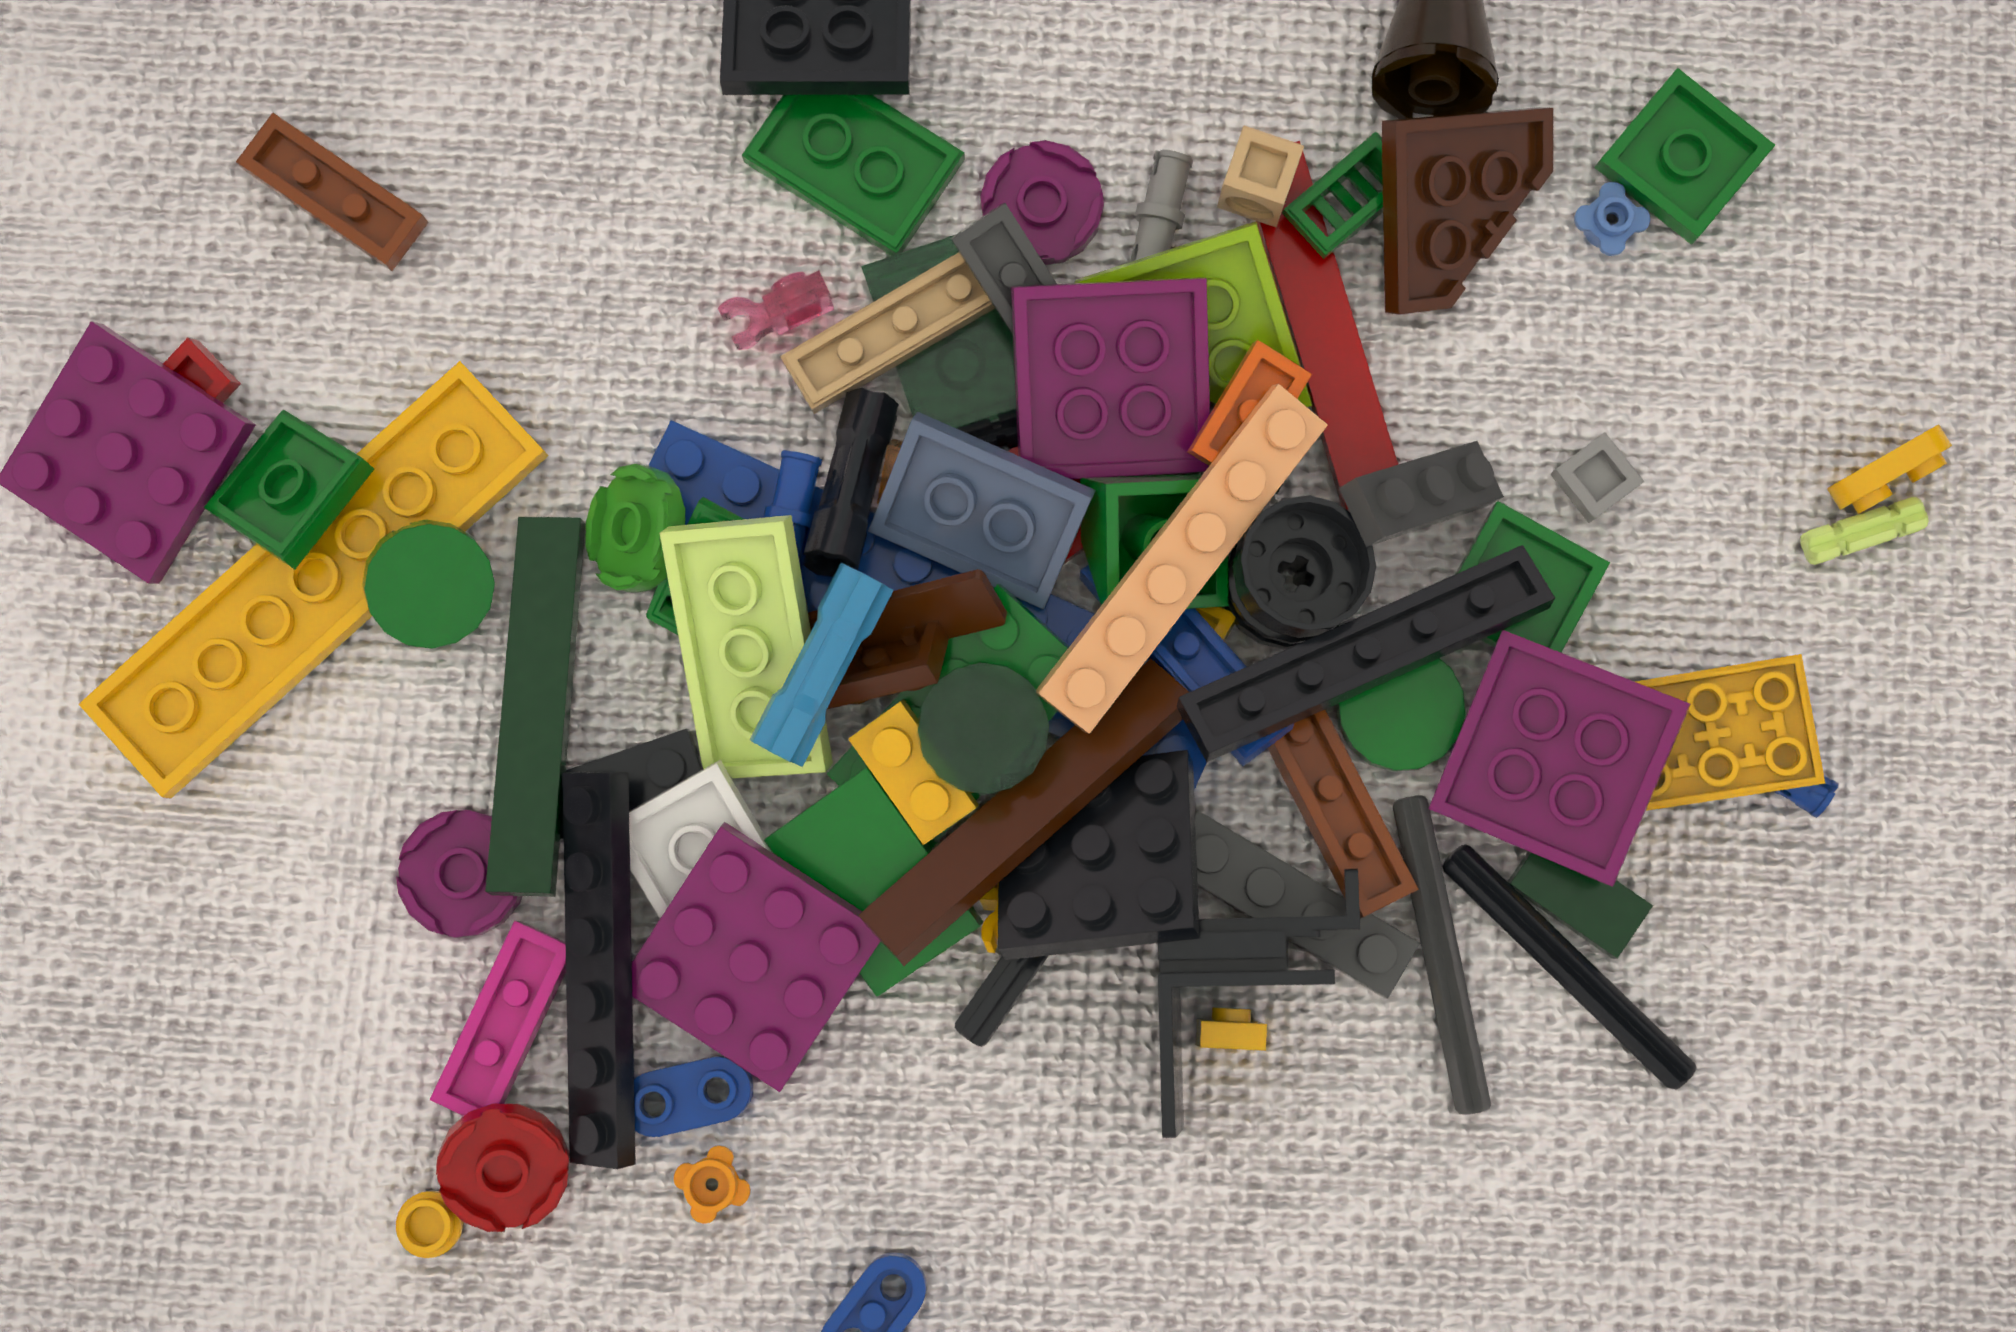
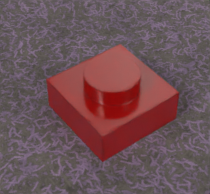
M187 337L163 363V365L191 381L222 403L241 385L216 357L196 339Z

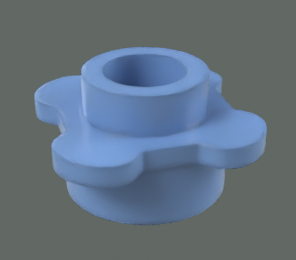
M1608 182L1600 188L1599 197L1594 202L1578 208L1574 215V222L1576 227L1583 231L1586 239L1592 245L1598 247L1603 254L1616 256L1625 249L1627 239L1634 233L1644 232L1648 228L1650 214L1646 208L1636 207L1625 196L1623 185L1617 182ZM1614 214L1618 219L1617 223H1609L1607 215Z

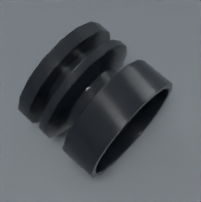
M1311 495L1283 499L1261 512L1228 554V606H1224V608L1232 612L1236 617L1234 623L1236 627L1257 643L1283 650L1293 647L1338 627L1357 613L1371 593L1377 567L1373 545L1366 547L1351 513L1338 503ZM1285 569H1290L1295 573L1293 583L1298 587L1292 592L1284 588L1286 577L1281 573Z

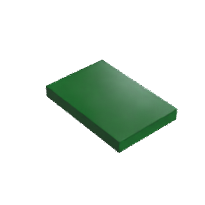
M783 95L742 154L744 163L898 260L964 162L965 152L874 95Z
M868 766L764 839L775 855L861 911L865 910L932 851L928 843L925 845L921 843ZM972 906L905 966L880 941L860 971V975L875 996L878 997L979 928L983 920Z

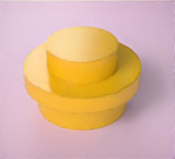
M424 1191L412 1196L402 1205L396 1219V1233L400 1243L409 1253L421 1258H434L448 1252L458 1242L463 1229V1221L446 1207L439 1191Z

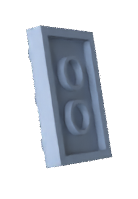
M917 412L910 422L868 532L960 573L977 569L982 570L992 587L995 588L997 584H1001L1014 597L1044 609L1096 490Z

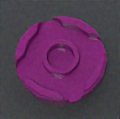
M1047 140L1030 142L1029 146H1022L1016 150L1014 147L1002 154L987 172L980 196L982 216L1002 203H1006L1045 265L1063 263L1083 252L1098 233L1104 209L1101 184L1089 160L1068 145Z
M471 810L441 812L419 824L404 842L398 859L401 860L398 867L399 877L396 876L398 894L409 915L428 931L454 938L483 935L505 923L521 903L522 896L490 895L485 892L492 816Z

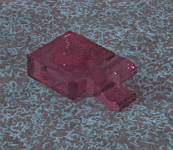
M818 270L807 276L804 272H796L779 279L772 285V292L762 296V303H755L744 297H734L724 301L718 307L723 321L730 320L737 315H744L750 319V324L745 331L732 336L737 350L749 349L772 332L777 331L778 335L783 334L835 310L830 292L820 271Z

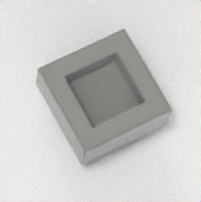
M1606 432L1550 473L1588 523L1592 522L1645 482Z

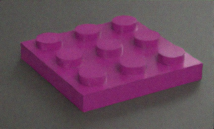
M1207 278L1011 287L1018 456L1069 479L1205 472L1209 467L1207 464L1187 453L1210 415Z
M91 321L0 472V485L148 584H160L204 512V506L216 492L256 424L218 399L210 396L203 389L166 367L162 362L104 324Z
M1502 630L1428 809L1613 887L1691 704Z
M724 822L632 961V996L767 1085L781 1092L880 943V940L858 916L862 912L861 910Z

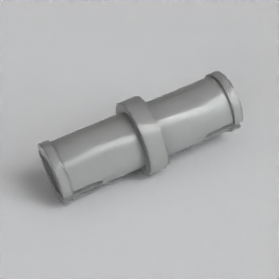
M1164 149L1155 151L1153 157L1154 164L1145 201L1137 204L1134 218L1139 221V226L1130 262L1171 249L1175 230L1182 229L1185 214L1180 211L1189 170L1193 164V159L1188 155Z

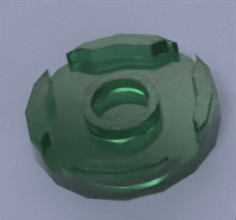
M980 662L955 669L939 680L937 684L933 685L920 706L916 733L922 757L937 778L959 791L986 795L1011 789L1033 773L1046 751L1049 731L1046 710L1041 699L1036 694L1037 691L1029 680L1006 666Z

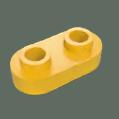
M1938 424L1833 484L1827 490L1840 510L1852 504L1857 513L1860 514L1893 495L1887 485L1890 481L1906 473L1911 482L1914 483L1947 464L1941 452L1950 448L1952 444Z

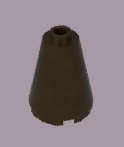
M1399 0L1372 72V97L1382 110L1398 119L1413 118V113L1443 116L1486 112L1492 105L1493 94L1495 91L1497 92L1499 78L1483 0Z

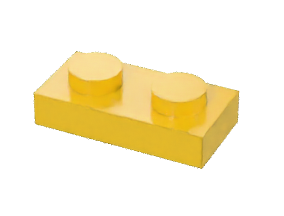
M904 699L848 738L923 845L979 806Z

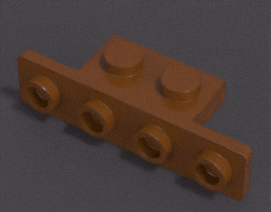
M977 569L894 590L871 635L864 639L858 647L827 709L848 704H861L870 699L903 691H916L926 686L937 684L950 638L1003 626L1006 622L1007 611L985 573ZM818 610L808 612L811 630L817 621Z

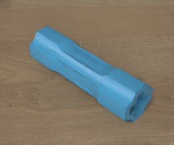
M840 563L818 606L817 621L783 687L774 693L749 739L750 741L789 762L803 767L825 724L826 709L861 642L871 635L894 591L893 589L862 572Z

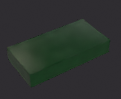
M1529 851L1508 880V883L1524 898L1612 959H1618L1653 907L1652 904L1617 880L1612 887Z

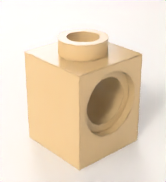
M1243 125L1222 185L1217 208L1277 227L1304 145Z

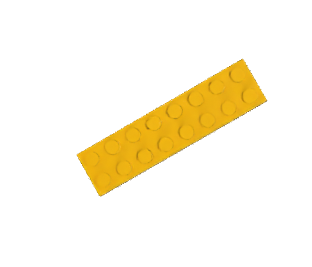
M461 361L454 365L357 453L374 468V471L295 570L256 544L78 704L161 797L169 799L174 797L372 617L368 609L362 583L366 560L381 538L393 530L397 531L401 527L409 526L410 523L422 520L451 523L465 532L549 456Z

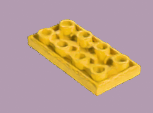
M1802 654L1635 681L1691 704L1646 811L1825 784Z

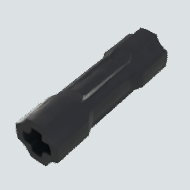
M858 388L846 394L836 431V446L819 508L814 512L803 553L805 555L803 565L816 575L834 577L840 563L858 571L867 536V521L883 459L888 455L897 420L896 413L899 404L885 392L879 393L865 388Z

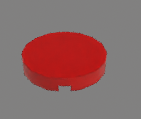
M492 1103L468 1112L449 1129L439 1149L436 1162V1175L440 1185L439 1192L446 1207L466 1224L487 1232H505L506 1227L514 1228L520 1225L524 1229L538 1224L557 1207L568 1183L569 1150L561 1131L543 1113L520 1104Z

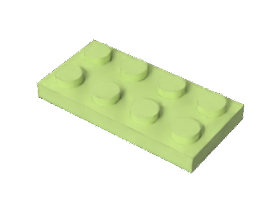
M792 516L689 524L665 528L659 534L702 768L704 769L721 760L731 778L827 772L833 765L826 720L803 767L789 762L749 740L772 695L783 687L811 632Z

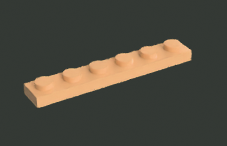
M1280 384L1272 385L1034 693L1082 731L1090 734L1328 424Z

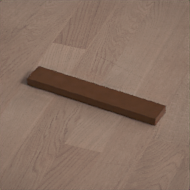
M1150 659L1138 670L1090 734L1085 733L1076 725L1073 726L858 916L897 960L905 966L1179 724L1183 718L1176 707L1178 698L1189 693V691L1155 661Z

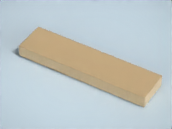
M958 252L780 357L813 414L845 397L847 392L862 387L992 311L995 307Z

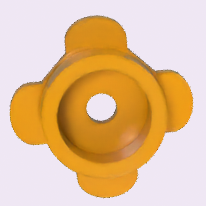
M714 1146L708 1151L706 1158L695 1164L683 1163L675 1171L674 1183L677 1188L683 1190L684 1196L691 1206V1216L699 1223L707 1224L712 1222L719 1211L731 1204L741 1206L750 1196V1185L746 1180L739 1178L732 1165L734 1154L725 1146ZM710 1178L718 1181V1188L714 1191L709 1190L706 1186V1182Z

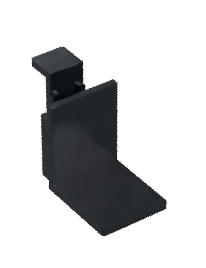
M1344 869L1346 916L1199 919L1200 938L1158 943L1162 1138H1176L1184 1129L1180 987L1335 984V969L1289 970L1288 938L1320 937V930H1360L1358 869Z

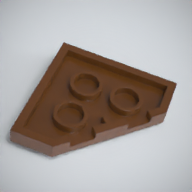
M1537 107L1382 121L1385 313L1400 315L1453 307L1466 289L1462 283L1480 258L1488 259L1517 221L1513 216L1515 211L1530 191H1539L1552 174L1553 108Z

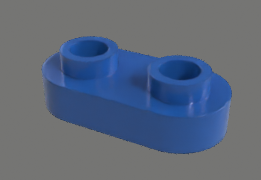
M714 1056L643 1073L634 1079L635 1131L648 1137H660L729 1121L740 1115L748 1107L752 1099L753 1080L751 1074L724 1056ZM714 1077L724 1079L729 1085V1095L723 1102L712 1100L707 1093V1085ZM649 1092H657L665 1100V1110L660 1116H652L644 1108V1099Z
M886 1253L877 1257L868 1265L828 1318L821 1332H844L849 1328H858L862 1332H903L922 1306L926 1295L927 1283L923 1269L913 1258L902 1253ZM891 1274L901 1276L906 1282L905 1293L899 1297L888 1296L882 1288V1280L886 1276Z

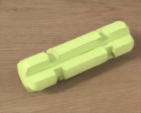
M1910 497L1895 502L1888 507L1882 506L1839 520L1831 526L1827 524L1811 529L1800 536V544L1806 560L1810 564L1816 565L1835 559V557L1840 556V553L1844 556L1897 538V536L1903 537L1925 529L1929 522L1923 502L1917 497Z

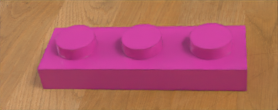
M514 920L431 1095V1101L463 1116L470 1111L492 1103H505L566 973L565 941L524 922Z

